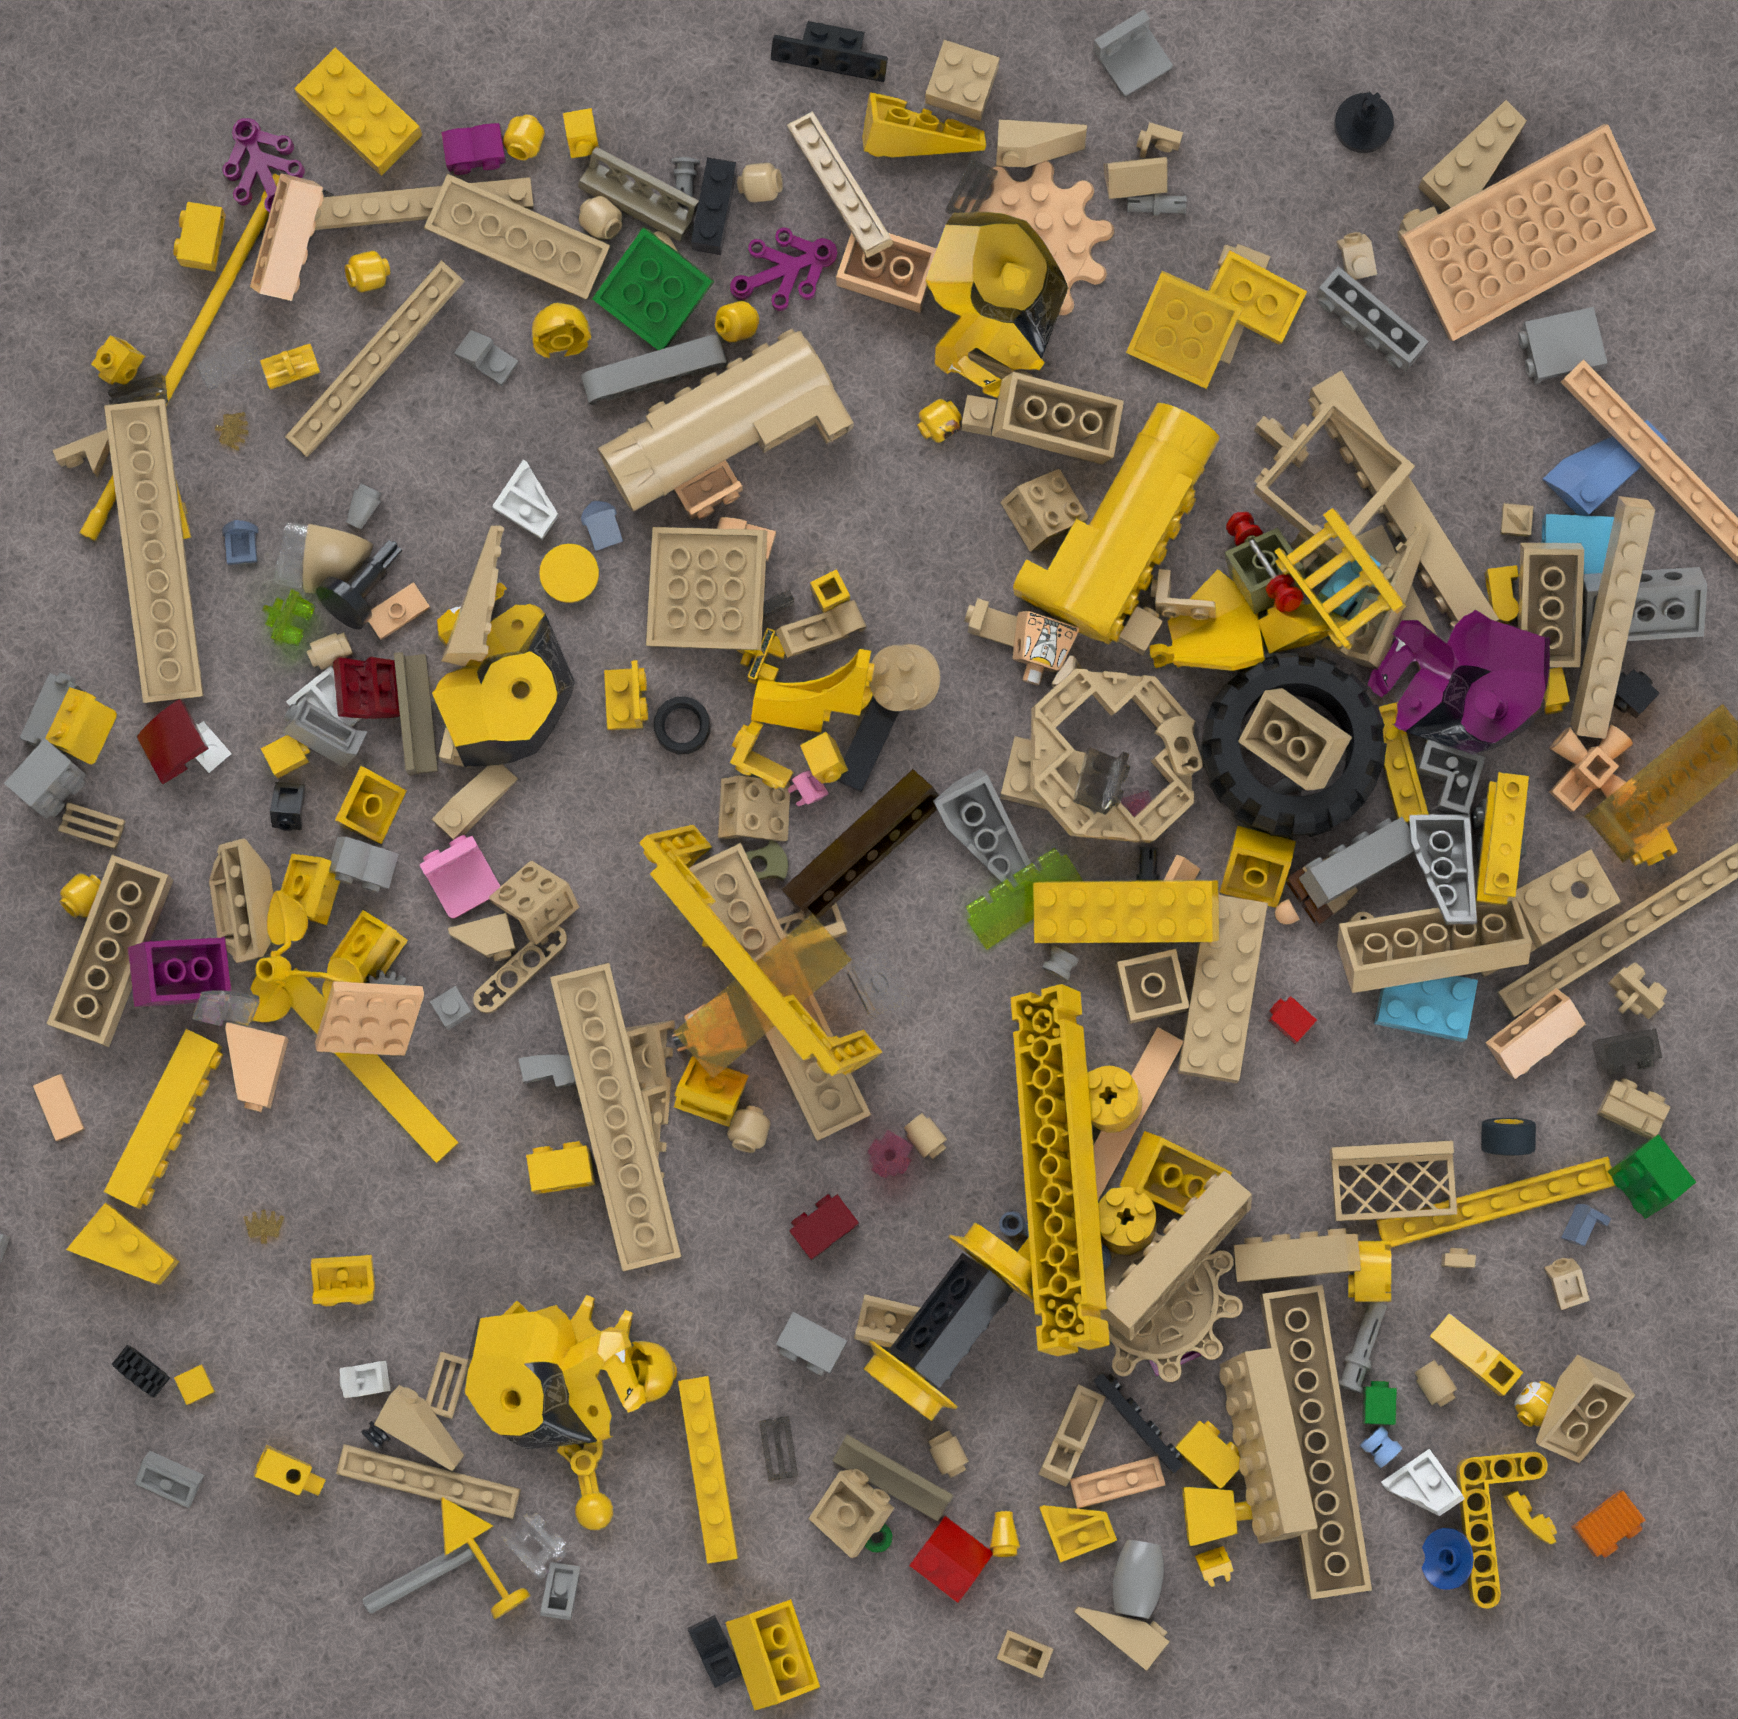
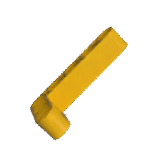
M1538 1452L1470 1457L1461 1460L1456 1467L1457 1486L1465 1498L1459 1503L1463 1535L1468 1539L1472 1547L1474 1561L1479 1555L1486 1556L1489 1561V1566L1484 1572H1478L1473 1561V1568L1468 1578L1471 1601L1480 1608H1493L1498 1604L1501 1596L1489 1484L1541 1478L1545 1475L1548 1464L1546 1458ZM1529 1457L1536 1458L1539 1463L1538 1471L1532 1475L1524 1467ZM1499 1460L1506 1461L1509 1466V1471L1504 1477L1497 1476L1494 1471V1466ZM1468 1463H1474L1478 1467L1479 1473L1474 1480H1469L1464 1475V1468ZM1473 1493L1478 1494L1482 1499V1505L1476 1511L1471 1510L1467 1504L1468 1497ZM1476 1524H1480L1485 1528V1537L1478 1542L1471 1537V1529ZM1486 1585L1492 1590V1598L1489 1602L1482 1603L1477 1596L1478 1590Z

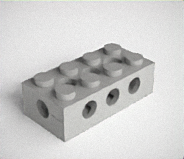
M1701 568L1643 570L1627 641L1704 637L1707 582ZM1602 573L1584 574L1581 634L1585 644L1588 642Z

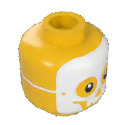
M1544 1381L1528 1383L1514 1403L1515 1409L1518 1412L1517 1418L1528 1427L1533 1425L1541 1427L1555 1388Z

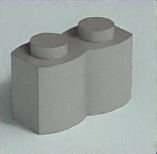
M337 837L329 872L336 874L335 879L338 881L352 884L354 879L362 882L361 888L379 892L380 888L389 889L399 854L352 838Z

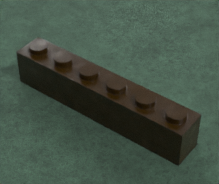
M912 769L781 889L796 909L812 924L815 923L937 810L933 801L939 794L930 783Z

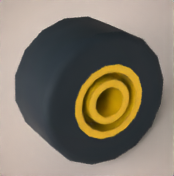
M1491 1118L1482 1122L1481 1149L1488 1154L1503 1156L1534 1153L1536 1149V1123L1523 1118Z

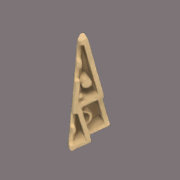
M1417 521L1413 525L1416 529L1405 543L1400 542L1395 548L1397 554L1388 565L1383 564L1380 567L1381 572L1404 603L1406 602L1430 531V527L1425 523ZM1374 584L1370 587L1367 585L1355 599L1358 604L1347 616L1346 619L1348 621L1378 600L1377 596L1381 593ZM1391 608L1388 611L1383 610L1347 637L1353 645L1349 650L1343 645L1337 647L1331 638L1330 640L1324 639L1321 647L1364 667L1378 669L1390 650L1394 638L1392 633L1398 626L1402 611L1397 614Z
M491 526L443 654L441 660L443 662L465 666L470 659L482 662L488 654L489 646L486 645V641L492 625L490 620L498 578L496 564L498 557L501 555L500 543L504 531L502 526Z
M674 1020L626 1028L657 1158L659 1152H666L667 1144L660 1142V1128L662 1124H668L671 1077L666 1075L665 1057H673V1048L666 1047L667 1030L675 1029Z

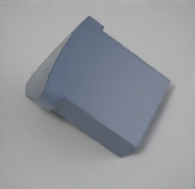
M592 501L584 509L581 516L582 524L587 526L595 551L623 542L614 516L617 514L616 509L613 505L603 501Z
M234 520L223 527L222 536H225L228 565L257 562L255 533H258V527L246 521Z
M1576 1204L1561 1238L1570 1243L1585 1246L1595 1223L1598 1222L1608 1227L1611 1218L1588 1205Z

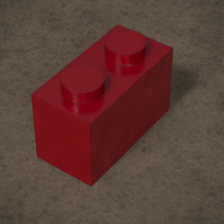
M827 1194L815 1203V1206L818 1208L809 1216L803 1212L791 1222L793 1228L789 1232L811 1261L859 1225L857 1219L838 1194L833 1198L830 1194Z

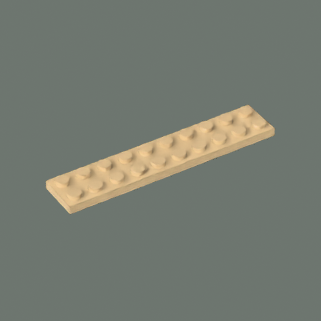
M165 399L105 405L143 703L204 696Z
M741 843L689 867L691 872L715 899L716 902L710 907L783 997L793 994L826 1035L833 1037ZM744 989L816 1141L870 1116L871 1113L852 1074L844 1075L839 1073L831 1076L818 1066L816 1057L803 1060Z
M610 963L552 976L550 979L622 1271L681 1257V1252Z

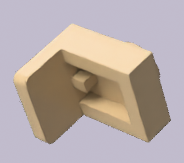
M1360 232L1349 233L1344 236V239L1337 241L1338 248L1342 252L1344 269L1348 275L1354 280L1377 275L1372 243L1365 234Z

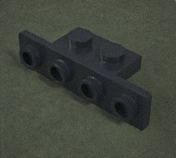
M808 21L803 40L774 35L772 40L771 60L879 82L885 81L888 64L887 56L862 52L865 32Z

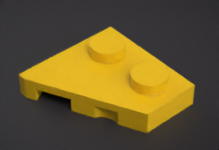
M1046 1505L1039 1507L1060 1563L1117 1541L1105 1511Z

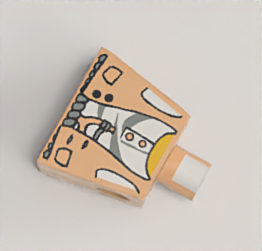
M1030 611L1018 612L1012 657L1015 661L1027 664L1022 680L1030 684L1040 685L1044 670L1058 672L1072 647L1079 628Z

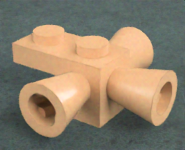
M1610 725L1606 739H1602L1599 746L1586 749L1571 727H1568L1554 740L1549 749L1574 764L1553 786L1549 793L1570 812H1574L1593 789L1600 788L1614 809H1618L1631 797L1636 787L1613 774L1619 767L1613 760L1633 745L1632 740L1619 728Z

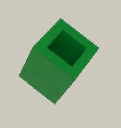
M1371 1381V1387H1363L1362 1424L1395 1425L1397 1388H1389V1382Z

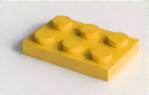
M1231 250L1227 252L1208 290L1243 306L1237 323L1278 345L1283 342L1307 293L1302 288Z

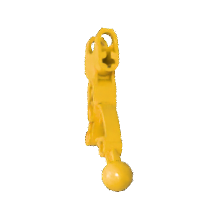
M588 1295L585 1296L581 1306L570 1320L576 1343L601 1332L594 1327L591 1321L595 1298ZM625 1310L614 1328L625 1330L629 1338L634 1313ZM600 1370L596 1373V1378L598 1377ZM603 1440L585 1443L583 1449L578 1444L557 1446V1452L570 1463L571 1469L578 1476L582 1495L575 1506V1516L578 1523L588 1530H600L606 1527L613 1517V1505L605 1494L599 1492L595 1473L598 1462L602 1459L604 1452Z

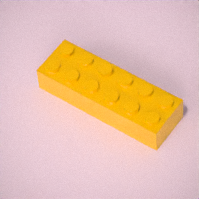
M1218 880L1041 881L1033 883L1034 943L1215 942L1219 940Z

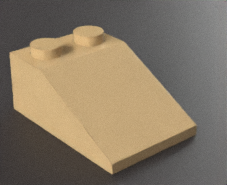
M1577 1355L1558 1379L1536 1443L1580 1464L1634 1398L1635 1394L1619 1373Z

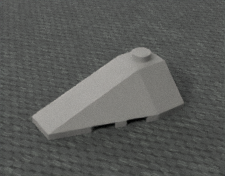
M982 769L954 782L933 801L946 828L1011 892L1038 879L988 775ZM1026 874L1025 878H1023L1022 880H1019V881L1014 880V879H1016V878H1018V877H1020V876Z
M1470 814L1409 815L1411 846L1445 923L1477 924Z

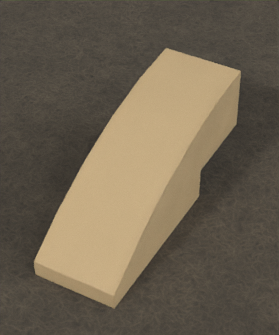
M1078 1384L1038 1475L1065 1487L1067 1486L1106 1398L1105 1396Z

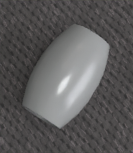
M1127 1540L1119 1555L1113 1578L1115 1613L1139 1618H1150L1157 1605L1164 1577L1161 1545Z

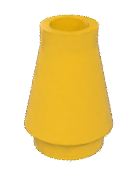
M995 1512L990 1549H993V1556H1017V1549L1020 1548L1013 1520V1512Z

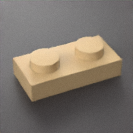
M1263 416L1256 424L1254 431L1278 451L1284 445L1289 448L1295 442L1294 438L1291 439L1283 432L1285 430L1284 427L1273 418L1269 420ZM1307 446L1292 461L1298 468L1303 465L1309 456V453L1306 451Z

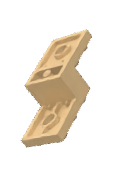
M1592 849L1516 890V898L1532 941L1531 952L1621 902ZM1581 882L1586 886L1587 894L1584 898L1580 899L1573 896L1571 892L1573 883ZM1499 969L1484 971L1481 974L1484 978Z

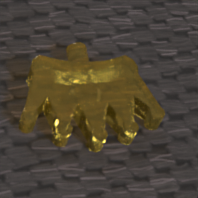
M245 412L224 414L223 426H215V431L222 432L219 442L226 444L236 451H239V447L235 446L234 443H245V439H241L237 435L249 434L248 430L240 428L243 425L247 426L248 422L238 419L241 416L245 417Z
M263 1209L259 1221L257 1213L254 1211L252 1212L253 1218L251 1223L248 1221V1217L244 1216L243 1219L248 1229V1236L251 1239L261 1236V1244H267V1236L279 1237L280 1228L284 1220L283 1215L276 1222V1213L272 1211L268 1220L266 1210Z

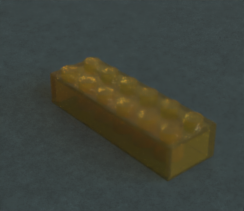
M1721 704L1584 816L1622 863L1636 854L1738 769V721Z
M810 914L756 960L755 963L783 997L793 994L802 1003L852 961V959L813 914ZM735 978L673 1032L709 1075L714 1078L775 1025Z

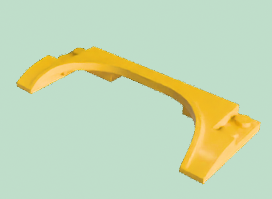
M694 824L649 834L639 842L644 849L643 853L650 862L657 864V867L650 873L653 879L803 1060L816 1057L818 1066L825 1073L831 1076L839 1073L848 1075L882 1053L881 1049L864 1029L838 1038L837 1035L828 1037L793 994L783 997L710 908L716 902L715 899L689 869L699 857L712 848Z

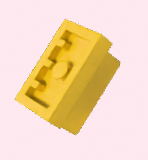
M638 660L631 661L632 669L604 670L607 730L643 728V720L649 719L648 703L646 702V697H642L641 691H647L646 673L644 668L639 667Z

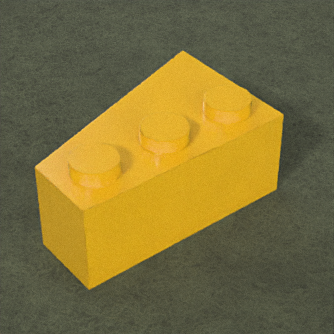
M108 1203L103 1204L66 1249L158 1285L162 1284L180 1262Z

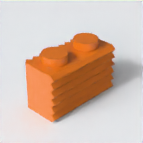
M1619 1490L1574 1524L1572 1529L1594 1557L1602 1555L1606 1558L1619 1548L1616 1543L1626 1536L1627 1539H1631L1643 1529L1640 1524L1645 1521V1518L1623 1490Z

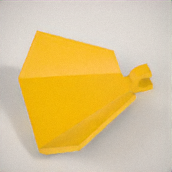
M1218 569L1189 598L1191 600L1214 601L1216 605L1215 618L1196 620L1191 618V616L1184 615L1170 618L1167 622L1172 646L1167 647L1164 644L1149 646L1155 668L1173 663L1177 665V668L1190 666L1235 671L1257 665L1265 660L1263 636L1257 621L1259 620L1258 613L1254 614L1235 582Z

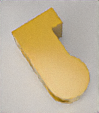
M1517 565L1487 569L1484 574L1489 604L1499 618L1498 622L1508 624L1515 619L1519 612V604L1513 598L1511 581H1516L1519 577Z

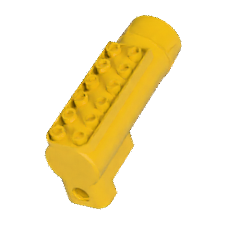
M1157 403L1142 431L1137 434L1127 458L1090 524L1087 525L1078 519L1075 520L1048 570L1026 559L1013 584L1014 595L1049 613L1058 621L1078 627V633L1103 641L1108 645L1112 641L1118 642L1119 636L1125 627L1123 626L1124 619L1127 615L1132 616L1139 604V600H1137L1138 594L1141 589L1147 590L1154 576L1151 573L1155 564L1161 565L1167 554V542L1170 538L1174 540L1182 527L1180 523L1181 517L1184 513L1189 514L1196 502V498H1194L1196 493L1194 485L1200 475L1203 474L1204 467L1220 440L1219 435L1209 425L1190 413L1169 404Z

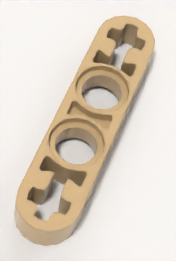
M558 926L552 931L553 934L561 933L559 937L561 943L558 946L551 944L547 947L546 950L550 952L547 957L531 941L477 989L473 997L476 1008L486 1014L493 1013L565 948L567 934L564 929ZM546 936L540 942L542 946L548 942V937ZM529 951H535L540 955L539 964L532 968L525 966L523 963V957ZM512 971L517 974L518 982L514 987L506 988L502 985L501 977L505 972ZM495 981L499 989L505 992L506 995L501 998L500 994L497 993L492 998L493 1006L489 1007L487 1004L483 1007L480 1006L482 1002L480 995L482 993L491 994L495 989L490 985Z

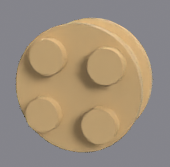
M916 644L892 645L879 651L872 660L875 668L872 682L869 681V686L876 701L884 708L891 711L917 710L927 706L935 698L940 685V671L936 659L926 648Z

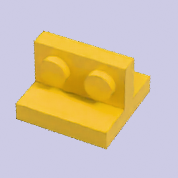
M291 854L280 891L294 898L304 907L309 921L327 925L340 881L335 879L336 874L329 872L332 861L322 857Z
M362 910L329 960L335 958L350 960L357 966L362 974L364 983H366V976L370 974L375 978L377 970H382L385 975L408 940L389 925Z
M692 1055L674 1095L677 1096L674 1108L729 1127L749 1075Z

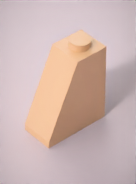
M227 1022L225 1030L237 1099L245 1102L244 1108L262 1112L263 1107L271 1109L288 1038Z

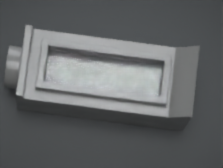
M305 697L297 705L291 704L283 718L287 721L282 731L283 733L342 767H345L357 755L368 731L352 728L309 703Z

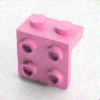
M465 835L454 839L449 843L450 848L441 853L439 850H435L423 857L425 862L419 864L451 919H456L490 900L489 896L500 887L473 836L466 838Z

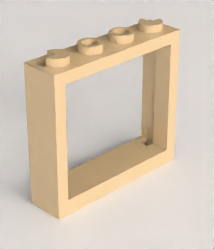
M1332 398L1328 404L1322 402L1314 410L1312 416L1315 419L1308 426L1303 423L1293 435L1295 442L1289 448L1284 445L1273 458L1276 464L1270 470L1264 468L1254 480L1257 483L1254 493L1309 539L1319 531L1269 490V488L1330 417L1396 470L1348 525L1356 537L1407 479L1415 465L1337 400ZM1338 537L1334 542L1327 540L1319 548L1331 558H1334L1342 552L1341 548L1345 544Z

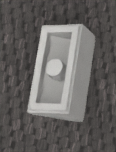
M149 1451L141 1463L134 1484L190 1508L205 1475Z

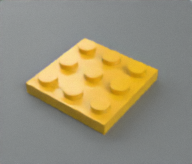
M1162 271L1126 353L1207 389L1243 306Z

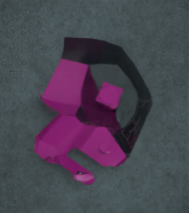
M1476 609L1472 613L1463 616L1455 625L1447 643L1420 621L1402 620L1392 633L1396 638L1395 642L1379 668L1372 671L1367 684L1374 693L1383 697L1390 691L1411 662L1417 661L1421 670L1414 676L1397 703L1396 723L1392 725L1407 733L1473 755L1510 742L1528 729L1545 712L1550 682V637H1543L1491 620Z

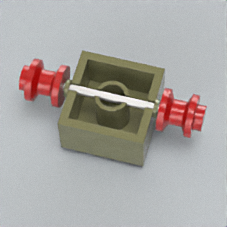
M1237 512L1233 514L1226 524V530L1230 536L1235 537L1234 543L1237 547L1224 553L1229 575L1254 614L1273 605L1280 612L1296 610L1303 600V590L1290 572L1285 575L1275 562L1279 557L1274 552L1276 549L1281 548L1288 555L1293 551L1278 527L1263 534L1261 528L1258 525H1254V517L1251 513ZM1299 561L1295 564V567L1303 578L1306 579L1304 567Z

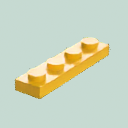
M1398 702L1379 707L1385 724L1383 728L1384 743L1387 744L1383 768L1397 819L1403 817L1405 822L1409 823V815L1429 814L1407 733L1392 725L1396 723Z

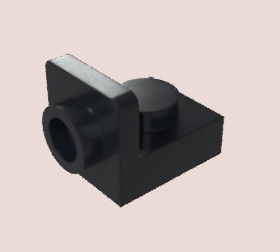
M275 782L270 807L273 828H279L283 831H290L292 829L302 830L301 815L306 793L305 784Z

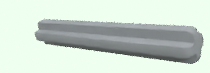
M466 1543L445 1556L444 1553L365 1596L362 1599L363 1604L369 1613H374L469 1561L475 1555Z

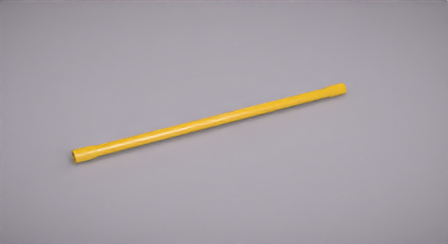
M273 174L272 177L277 186L280 176ZM265 190L261 196L260 203L153 400L165 399L167 406L270 214L264 205L267 197ZM113 474L95 508L91 510L79 532L93 541H96L116 500Z

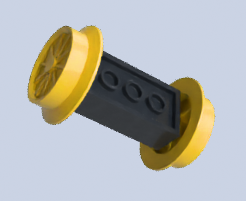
M977 1223L971 1226L964 1237L949 1235L948 1238L967 1255L964 1253L960 1255L890 1347L889 1351L906 1364H903L874 1341L869 1340L874 1355L864 1367V1370L930 1421L934 1419L942 1407L957 1409L958 1406L929 1384L925 1378L940 1388L951 1377L954 1368L961 1359L970 1352L973 1343L979 1335L989 1327L990 1321L998 1310L1007 1303L1013 1291L1034 1303L1031 1263Z

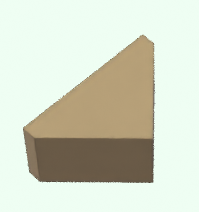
M1007 1630L997 1659L1043 1678L1053 1648Z

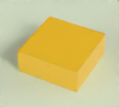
M203 1364L174 1377L186 1405L215 1392Z

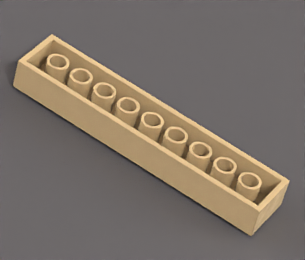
M1323 1285L1261 1294L1259 1296L1268 1348L1278 1347L1317 1523V1529L1298 1536L1308 1599H1318L1371 1591V1580Z

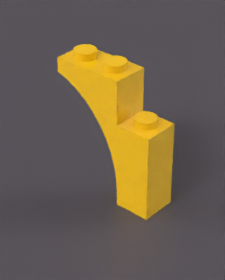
M859 649L856 655L844 667L828 676L812 681L783 683L758 679L751 720L821 733L823 722L830 721L831 711L860 716L862 704H869L871 687L866 686V681L872 682L875 664L869 663L871 651Z

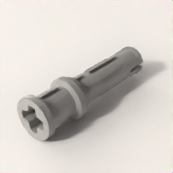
M1368 1302L1352 1353H1348L1344 1359L1347 1363L1341 1380H1338L1339 1387L1362 1394L1363 1388L1361 1385L1366 1370L1371 1368L1369 1358L1383 1316L1388 1307L1387 1305L1380 1302Z

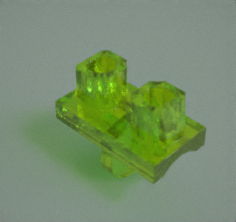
M291 589L282 611L280 610L284 600L280 598L275 599L272 607L264 605L261 610L268 615L265 622L266 626L273 628L276 619H278L270 638L274 640V643L281 646L283 643L299 646L304 631L292 626V621L295 616L309 621L315 610V606L304 599L300 592Z

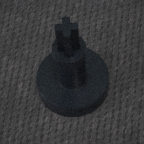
M1370 91L1352 95L1343 101L1337 110L1334 120V129L1339 141L1346 148L1357 153H1370L1380 149L1389 140L1394 126L1393 114L1388 104L1381 99L1378 92L1373 95Z
M388 540L373 558L367 557L363 561V565L347 583L335 577H327L316 589L318 599L337 620L350 628L362 629L372 617L371 608L364 598L380 580L387 576L386 569L401 554L402 549L398 547L395 541L391 542Z

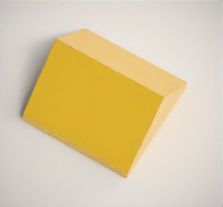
M360 766L335 821L350 831L382 844L407 790Z

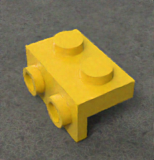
M372 1255L314 1258L311 1260L313 1304L334 1306L341 1302H351L352 1304L360 1305L373 1300L375 1277Z

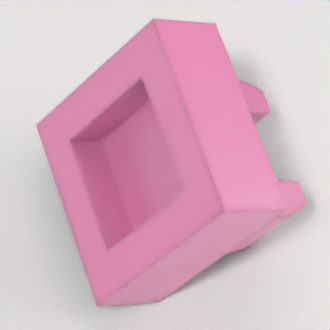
M811 770L793 778L794 784L788 789L789 793L799 790L802 795V799L796 803L797 806L809 805L829 795L825 786L812 775Z

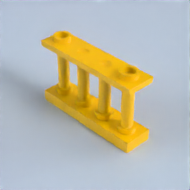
M1331 508L1323 514L1327 522L1323 524L1324 528L1288 555L1281 548L1276 549L1274 552L1279 558L1275 562L1285 575L1290 572L1329 625L1331 631L1328 632V635L1336 646L1340 647L1343 645L1349 650L1353 645L1347 638L1383 610L1388 611L1392 608L1398 614L1407 606L1337 510ZM1339 536L1345 544L1341 548L1342 552L1304 579L1295 567V564L1331 537L1335 539ZM1356 560L1363 569L1359 572L1360 576L1322 603L1312 589L1349 561L1353 563ZM1374 584L1381 593L1377 596L1378 600L1339 627L1330 615V612L1368 585L1370 587Z
M1498 772L1497 782L1490 781L1488 783L1476 902L1505 906L1507 905L1508 897H1516L1529 776Z

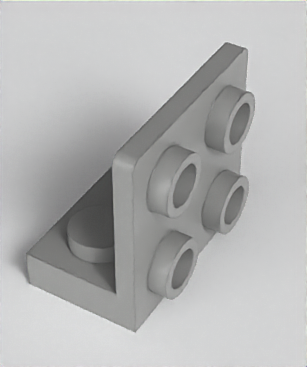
M1144 9L1094 40L1093 52L1124 97L1131 95L1173 67V64L1149 30L1150 18Z

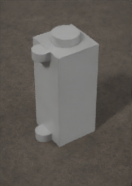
M62 672L58 676L49 673L20 735L21 740L35 747L42 742L54 721L69 687L81 690L75 684V678Z

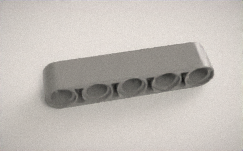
M710 335L589 370L581 375L588 403L596 405L599 400L607 399V401L617 399L625 396V393L635 390V393L654 388V384L663 382L665 385L682 380V376L689 374L696 376L710 372V368L717 366L723 368L728 363L720 336Z

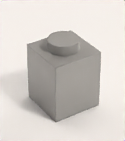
M456 986L430 1001L448 1030L474 1015Z

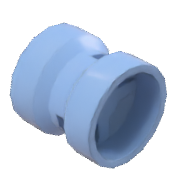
M1382 1425L1373 1432L1370 1438H1366L1360 1444V1447L1365 1452H1370L1374 1456V1462L1380 1468L1385 1466L1402 1450L1397 1441H1392L1388 1437V1431Z

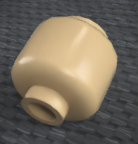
M771 163L746 165L742 176H738L737 179L740 194L744 193L746 199L753 203L772 201L783 188L781 172L779 169H775Z
M597 196L583 202L580 207L579 224L595 239H611L621 230L622 213L608 199L603 196Z
M746 1106V1109L737 1110L734 1113L727 1135L729 1140L732 1141V1146L737 1150L754 1153L756 1149H760L765 1145L770 1129V1121L763 1115L764 1111L755 1106Z

